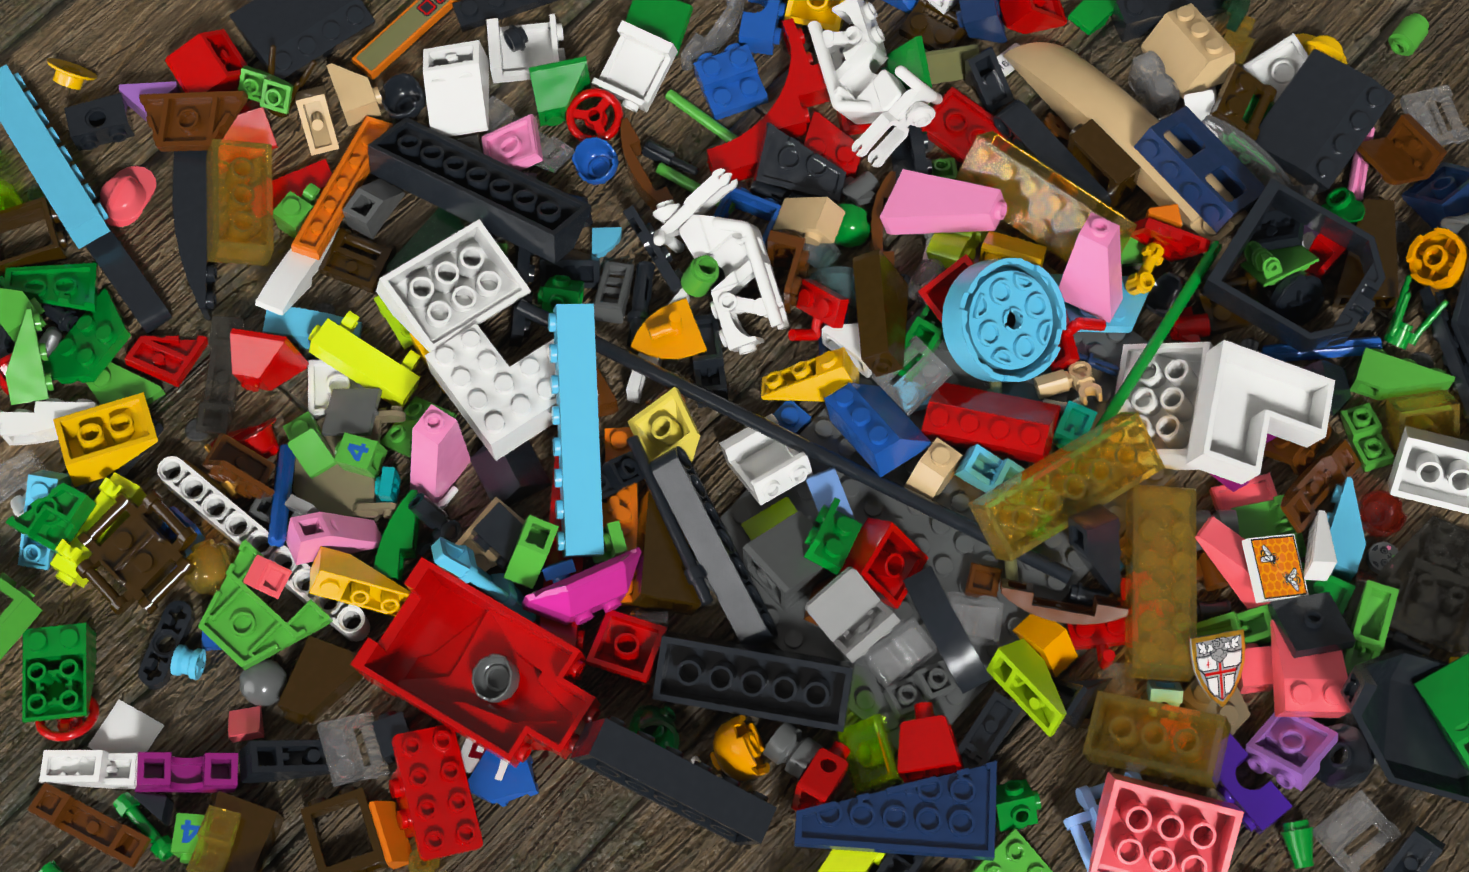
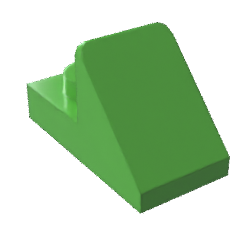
M307 411L282 426L290 440L287 443L288 447L311 479L337 464L334 461L335 456L325 437L321 434V429L312 413Z

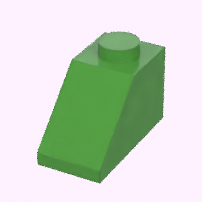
M0 288V324L14 343H16L27 307H32L33 313H39V315L45 311L35 297L29 300L23 291ZM40 316L41 325H42V328H43V327L46 326L47 324L45 323V321L43 320V318Z

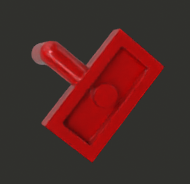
M802 279L796 308L811 315L813 319L810 329H790L788 332L789 340H819L824 323L832 328H843L849 299L813 279Z
M1066 311V330H1062L1058 345L1061 349L1050 365L1052 372L1065 370L1071 364L1080 360L1073 336L1080 330L1104 331L1106 321L1097 318L1077 317L1069 322Z
M1129 612L1126 617L1106 623L1088 625L1065 623L1075 650L1096 648L1098 664L1102 670H1109L1116 657L1115 652L1109 649V647L1131 645L1134 642Z

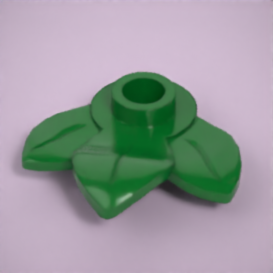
M1343 187L1331 191L1326 198L1327 203L1321 205L1350 223L1362 220L1366 210L1364 204L1356 200L1354 193Z

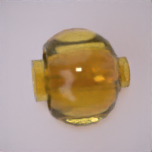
M209 539L197 543L190 548L192 553L187 558L196 567V570L191 575L186 574L183 579L193 591L214 596L216 591L220 590L227 576L226 571L230 564L234 563L238 553L225 543H215L214 539Z

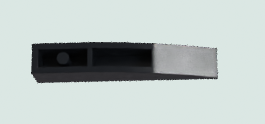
M210 150L174 151L172 204L179 253L187 280L204 318L212 320V309L217 307L216 293L212 290L213 282H217V268L213 264V255L218 254V243L216 237H214V229H218L217 211H214V203L219 202L218 186L215 185V177L219 176L220 172L218 159L213 158Z

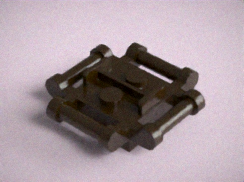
M152 491L146 495L139 507L130 497L121 492L115 498L116 502L88 531L83 530L77 537L93 554L77 566L76 572L82 579L87 578L111 604L110 608L116 615L124 613L136 600L144 610L153 614L159 608L157 604L186 574L191 575L196 570L195 565L186 557L187 554L184 551L195 541L198 534L191 527H186L162 502L163 498L157 491ZM126 510L130 516L101 545L97 539ZM153 511L177 535L176 541L150 516ZM101 564L127 589L123 595L120 596L96 570Z

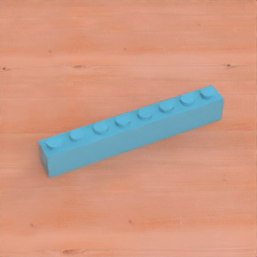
M4 65L0 68V122L78 249L110 232L104 222L109 217L100 202L95 205L92 201L97 199L88 183L83 186L80 182L85 178L77 165L69 166L68 163L73 161L72 157L64 145L58 148L57 144L61 140L53 127L46 129L45 126L50 122L41 108L35 111L34 107L38 106V103L30 90L23 92V89L27 86L18 72L12 74L8 66Z
M594 303L556 304L553 313H548L549 332H554V344L549 345L550 363H555V375H551L550 388L551 394H556L557 406H552V425H558V437H553V455L559 456V469H554L555 488L560 487V500L555 501L556 519H561L562 532H557L556 535L557 550L562 551L563 558L600 557L604 555Z

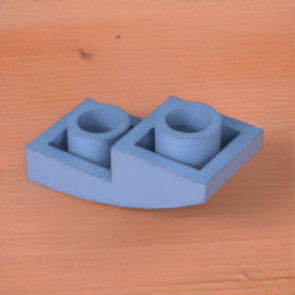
M834 467L805 479L818 513L824 504L829 507L836 497L840 499L836 510L855 520Z

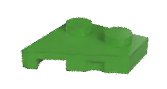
M112 362L108 364L95 382L86 383L101 405L144 392L147 404L149 405L165 395V392L159 385Z

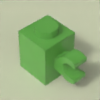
M310 183L304 189L301 198L289 191L271 212L278 228L295 239L319 198L321 189Z

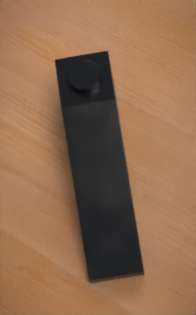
M1117 0L1112 21L1121 42H1126L1149 35L1167 12L1190 3L1205 18L1229 11V6L1226 0Z

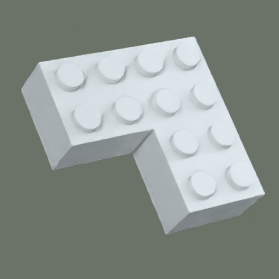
M476 323L426 354L425 358L431 374L497 461L552 425V406H557L556 394H551L550 388L551 375H555V363H550L549 345L554 344V339L509 367Z
M1221 341L1206 352L1186 465L1239 484H1244L1261 473L1267 433L1304 447L1311 446L1326 437L1335 380L1232 342Z

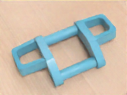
M439 537L431 546L433 559L437 565L455 574L465 583L471 582L493 599L528 620L534 622L537 619L534 613L523 609L521 603L525 597L514 585V582L503 578L504 573L489 575L478 567L472 549L466 545L458 546L442 537Z

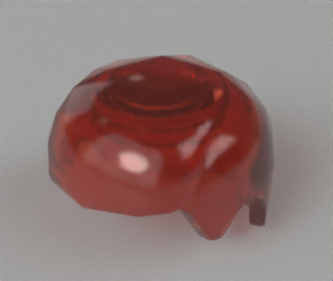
M1373 490L1363 495L1358 503L1363 530L1370 536L1387 537L1400 531L1407 520V515L1403 512L1402 501L1396 496L1390 495L1388 491Z

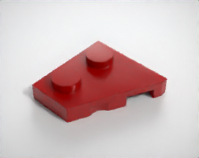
M814 111L803 146L844 170L846 176L856 178L862 157H858L856 155L857 152L852 151L854 140L820 113Z
M1145 218L1130 223L1126 233L1145 246L1149 243L1161 245L1165 250L1162 257L1170 262L1207 252L1211 242L1204 237L1159 222L1153 218Z
M140 336L124 359L126 365L179 388L209 343L205 336H197V340H180L179 336H165L162 338Z

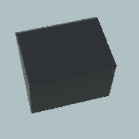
M529 440L497 461L485 445L470 458V462L490 501L497 497L504 504L510 506L551 486V482Z

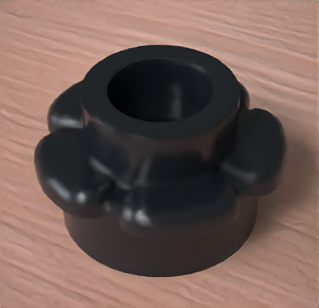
M511 24L509 29L503 32L505 42L512 52L525 49L528 37L522 27L517 28Z

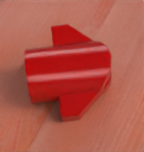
M1186 307L1171 328V338L1176 341L1181 340L1182 342H1201L1200 338L1209 337L1211 327L1208 314L1193 315L1192 307Z

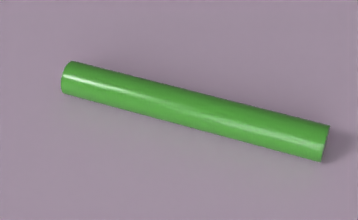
M673 89L667 92L665 99L726 143L738 137Z
M662 162L656 169V173L691 193L701 186L698 182ZM733 202L730 205L728 211L729 214H731L735 209L736 205Z

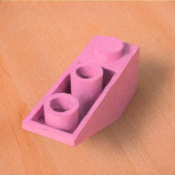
M316 512L290 518L286 543L295 564L299 565L314 562L321 546L352 554L378 548L382 536L374 520Z

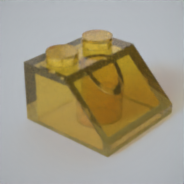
M1447 390L1386 398L1387 430L1395 457L1405 426L1460 439V403Z

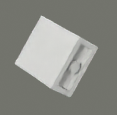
M549 14L550 22L515 25L517 28L522 27L528 37L525 49L515 52L509 49L503 36V32L509 29V26L500 27L498 18L486 19L490 71L493 84L531 80L529 67L566 60L565 49L559 48V41L564 40L562 23L556 22L555 14Z
M622 20L617 30L620 37L599 79L594 77L591 83L596 88L611 92L617 99L623 101L621 105L636 113L638 109L647 113L678 51L673 43Z
M772 413L764 417L779 425L778 420ZM749 427L719 443L727 465L760 506L805 481L807 477L814 475L808 456L804 452L799 453Z

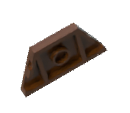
M245 91L140 94L139 100L147 113L146 119L149 127L153 130L152 136L155 145L161 152L203 151L217 149L247 102L248 95Z

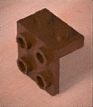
M1409 113L1400 116L1387 137L1363 141L1357 149L1362 155L1363 160L1371 164L1381 174L1385 182L1392 185L1429 179L1447 154V151Z
M770 230L767 247L771 266L789 271L784 288V307L786 313L790 314L792 307L797 305L801 281L806 279L808 275L810 251L805 250L806 238L795 236L786 230L778 232Z
M220 433L202 466L210 470L208 475L221 483L226 481L236 486L234 491L248 499H251L252 496L257 499L272 497L275 491L266 486L265 483L275 464L225 433Z

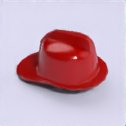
M276 418L226 434L266 459L276 455L279 451L277 438L272 424L277 420ZM215 439L213 442H211V444H210L211 447H213V445H214V443H215V441H216L217 439Z

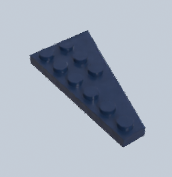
M997 761L972 769L957 770L956 773L940 777L933 776L889 787L884 791L872 794L857 795L856 798L840 802L833 801L797 810L794 847L993 861L995 858Z

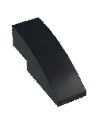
M713 314L694 316L707 349L705 352L692 356L695 384L728 400L718 319ZM698 403V408L706 407Z

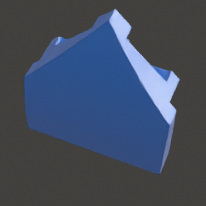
M486 750L468 779L471 794L491 804L498 803L501 807L507 806L509 801L527 794L533 796L539 793L538 784L535 782L532 769L533 758L530 755L525 762H520L516 768L508 764L503 779L500 781L496 780L495 776L501 759Z

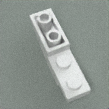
M49 398L46 401H35L34 412L27 409H16L15 412H3L0 410V435L9 446L31 445L58 440L53 419L98 405L88 399L65 402L61 399Z

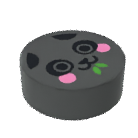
M1378 542L1368 551L1366 562L1373 572L1387 575L1398 566L1400 554L1398 549L1391 543Z

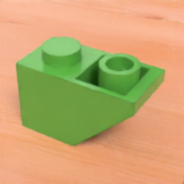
M529 515L524 522L503 578L533 589L559 526Z

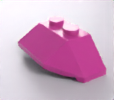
M636 547L626 553L525 596L521 605L526 611L563 625H568L572 622H576V625L583 624L594 617L593 613L602 609L605 613L610 612L622 605L621 601L629 590L641 550L639 547Z

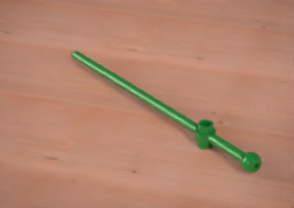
M1215 240L1210 244L1208 251L1201 258L1079 453L1064 457L1061 460L1060 470L1064 477L1056 488L1059 492L1045 518L1038 516L1037 519L1029 520L1025 525V536L1031 541L1039 543L1047 538L1049 533L1047 525L1074 482L1092 475L1094 466L1089 458L1221 251L1222 244H1219V241Z

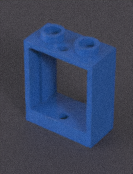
M735 188L721 199L714 217L728 218V211L733 202L736 205V209L770 221L762 236L768 251L767 240L770 230H773L781 205L771 198L763 199L755 196L745 188Z

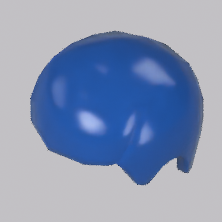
M599 137L586 138L576 146L572 154V162L575 165L578 176L588 184H604L616 174L619 164L618 156L611 144Z

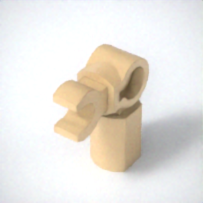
M1077 361L1071 364L1068 371L1062 369L1034 377V386L1039 399L1067 392L1072 387L1079 393V401L1083 406H1087L1088 396H1095L1099 402L1103 401L1102 388L1096 384L1092 376L1091 365L1085 361Z

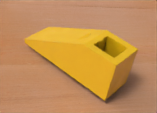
M844 347L834 351H827L818 357L807 361H800L791 367L780 371H773L762 377L761 398L763 400L825 402V397L848 383L859 384V371Z
M323 546L320 547L310 568L309 593L391 616H396L411 593L353 555Z

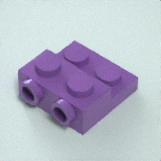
M1274 712L1246 744V752L1248 753L1246 761L1254 772L1258 774L1267 772L1276 777V781L1283 788L1292 789L1295 787L1302 791L1319 772L1321 760L1338 742V733L1309 717H1275Z

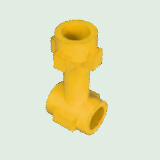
M1149 243L1146 247H1143L1141 252L1143 263L1139 272L1130 275L1125 282V287L1129 294L1135 296L1151 291L1155 283L1154 277L1151 274L1155 265H1161L1164 260L1162 256L1165 250L1161 245Z

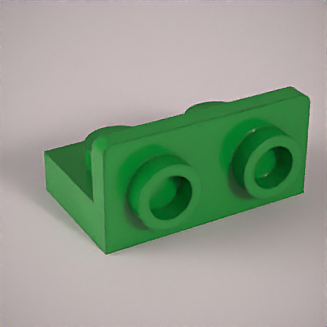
M835 497L829 507L824 504L818 513L815 521L820 523L818 528L812 527L804 542L809 545L804 558L838 575L862 524L837 511L840 499Z

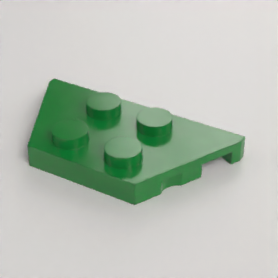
M103 289L97 297L96 312L85 311L48 357V361L43 363L45 373L51 372L52 380H58L61 384H71L76 381L82 383L95 382L131 337L127 325L123 322L124 318L114 303V297L106 289Z

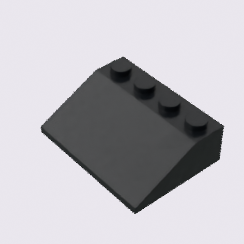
M253 0L229 15L267 73L270 47L272 44L276 45L274 76L287 82L305 72L312 60H316L318 64L372 30L375 25L374 18L362 0Z
M1313 49L1261 121L1257 140L1247 142L1317 195L1331 187L1395 95L1373 78L1317 49Z

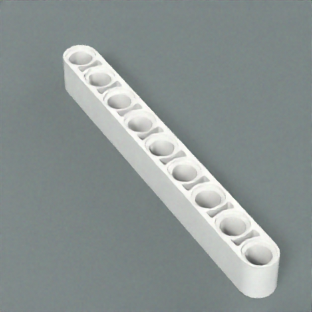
M170 456L164 458L159 463L157 468L158 476L166 487L238 548L244 539L255 549H258L264 543H268L269 532L183 460ZM181 470L176 478L169 479L173 471ZM203 488L200 495L190 497L195 489ZM225 507L220 515H212L216 508ZM247 525L243 533L234 534L237 527ZM269 545V548L261 553L266 559L279 565L285 562H292V566L289 569L292 573L285 587L305 604L310 599L314 601L332 618L333 621L330 625L345 638L357 642L367 637L370 632V623L361 608L338 601L336 607L325 610L324 605L332 599L311 594L309 590H301L303 584L310 581L311 567L307 563L296 565L290 550L285 545L282 547ZM355 618L361 619L358 627L354 629L347 628L350 620Z

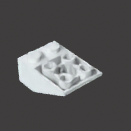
M475 40L423 49V77L430 129L447 137L488 131L489 60L480 41Z

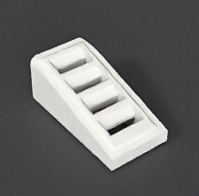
M1319 510L1309 528L1304 579L1327 581L1337 564L1327 514L1325 511Z

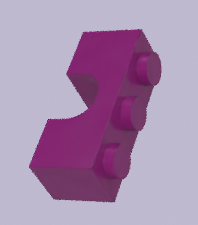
M138 752L136 757L135 792L218 793L221 791L224 793H234L238 785V753H205L201 757L180 758L172 756V752Z

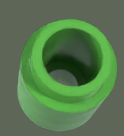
M1417 13L1404 17L1388 39L1393 52L1403 56L1412 55L1428 35L1429 22L1424 16Z
M703 255L691 262L681 277V286L687 294L693 297H702L707 294L719 276V266L716 260L710 256Z

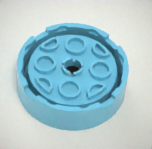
M1022 258L983 260L966 268L951 285L943 306V335L947 348L955 362L971 376L989 382L1026 381L1044 372L1055 360L1061 349L1058 345L1062 330H1066L1064 299L1054 279L1039 265H1034ZM1009 311L1015 315L1016 319L1013 328L1005 325Z

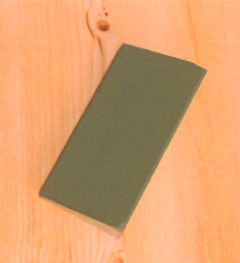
M978 44L925 52L931 84L964 80L965 60L979 53Z

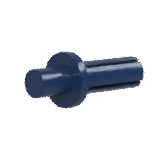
M1078 352L1080 357L1078 361H1085L1091 365V368L1114 376L1118 375V372L1111 369L1119 371V366L1093 357L1092 352L1088 356Z

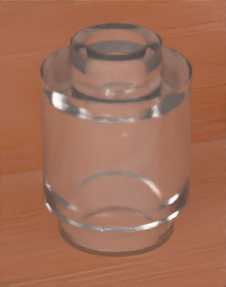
M933 258L921 260L908 283V296L920 304H927L918 291L945 271L944 265Z

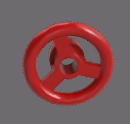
M590 88L578 93L566 111L567 127L570 133L581 142L590 137H599L606 141L610 140L619 131L623 119V109L617 97L611 92L600 88ZM587 98H603L596 107L588 110L576 109ZM612 105L615 113L614 122L605 132L609 123L605 111ZM593 115H600L597 121H591ZM575 119L584 120L587 128L597 135L591 136L581 132L576 126Z
M91 696L90 713L85 722L83 721L84 716L56 719L59 730L57 732L50 730L46 726L45 721H36V729L41 736L52 741L76 739L87 733L97 722L100 713L99 704Z

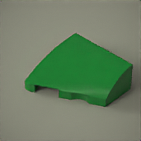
M61 483L53 488L48 496L38 498L30 504L32 508L17 518L14 516L8 518L6 524L60 555L55 551L60 541L64 539L70 545L97 504L88 495L65 483Z

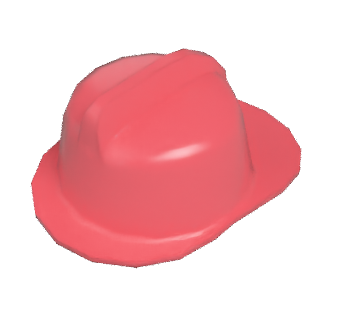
M140 166L127 167L105 182L101 188L99 202L109 217L104 220L107 224L114 227L129 226L139 218L156 189V178L150 170Z

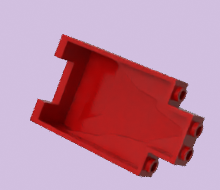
M421 557L404 583L411 593L378 643L368 637L350 665L367 681L395 698H402L515 768L520 762L523 763L527 760L533 749L531 745L533 741L566 760L569 754H572L585 724L596 721L600 715V709L598 708L601 704L597 698L571 683L572 679L576 680L579 678L585 668L584 661L586 658L581 650ZM493 653L510 658L518 667L520 674L519 686L513 696L496 703L479 698L472 684L473 669L482 658Z

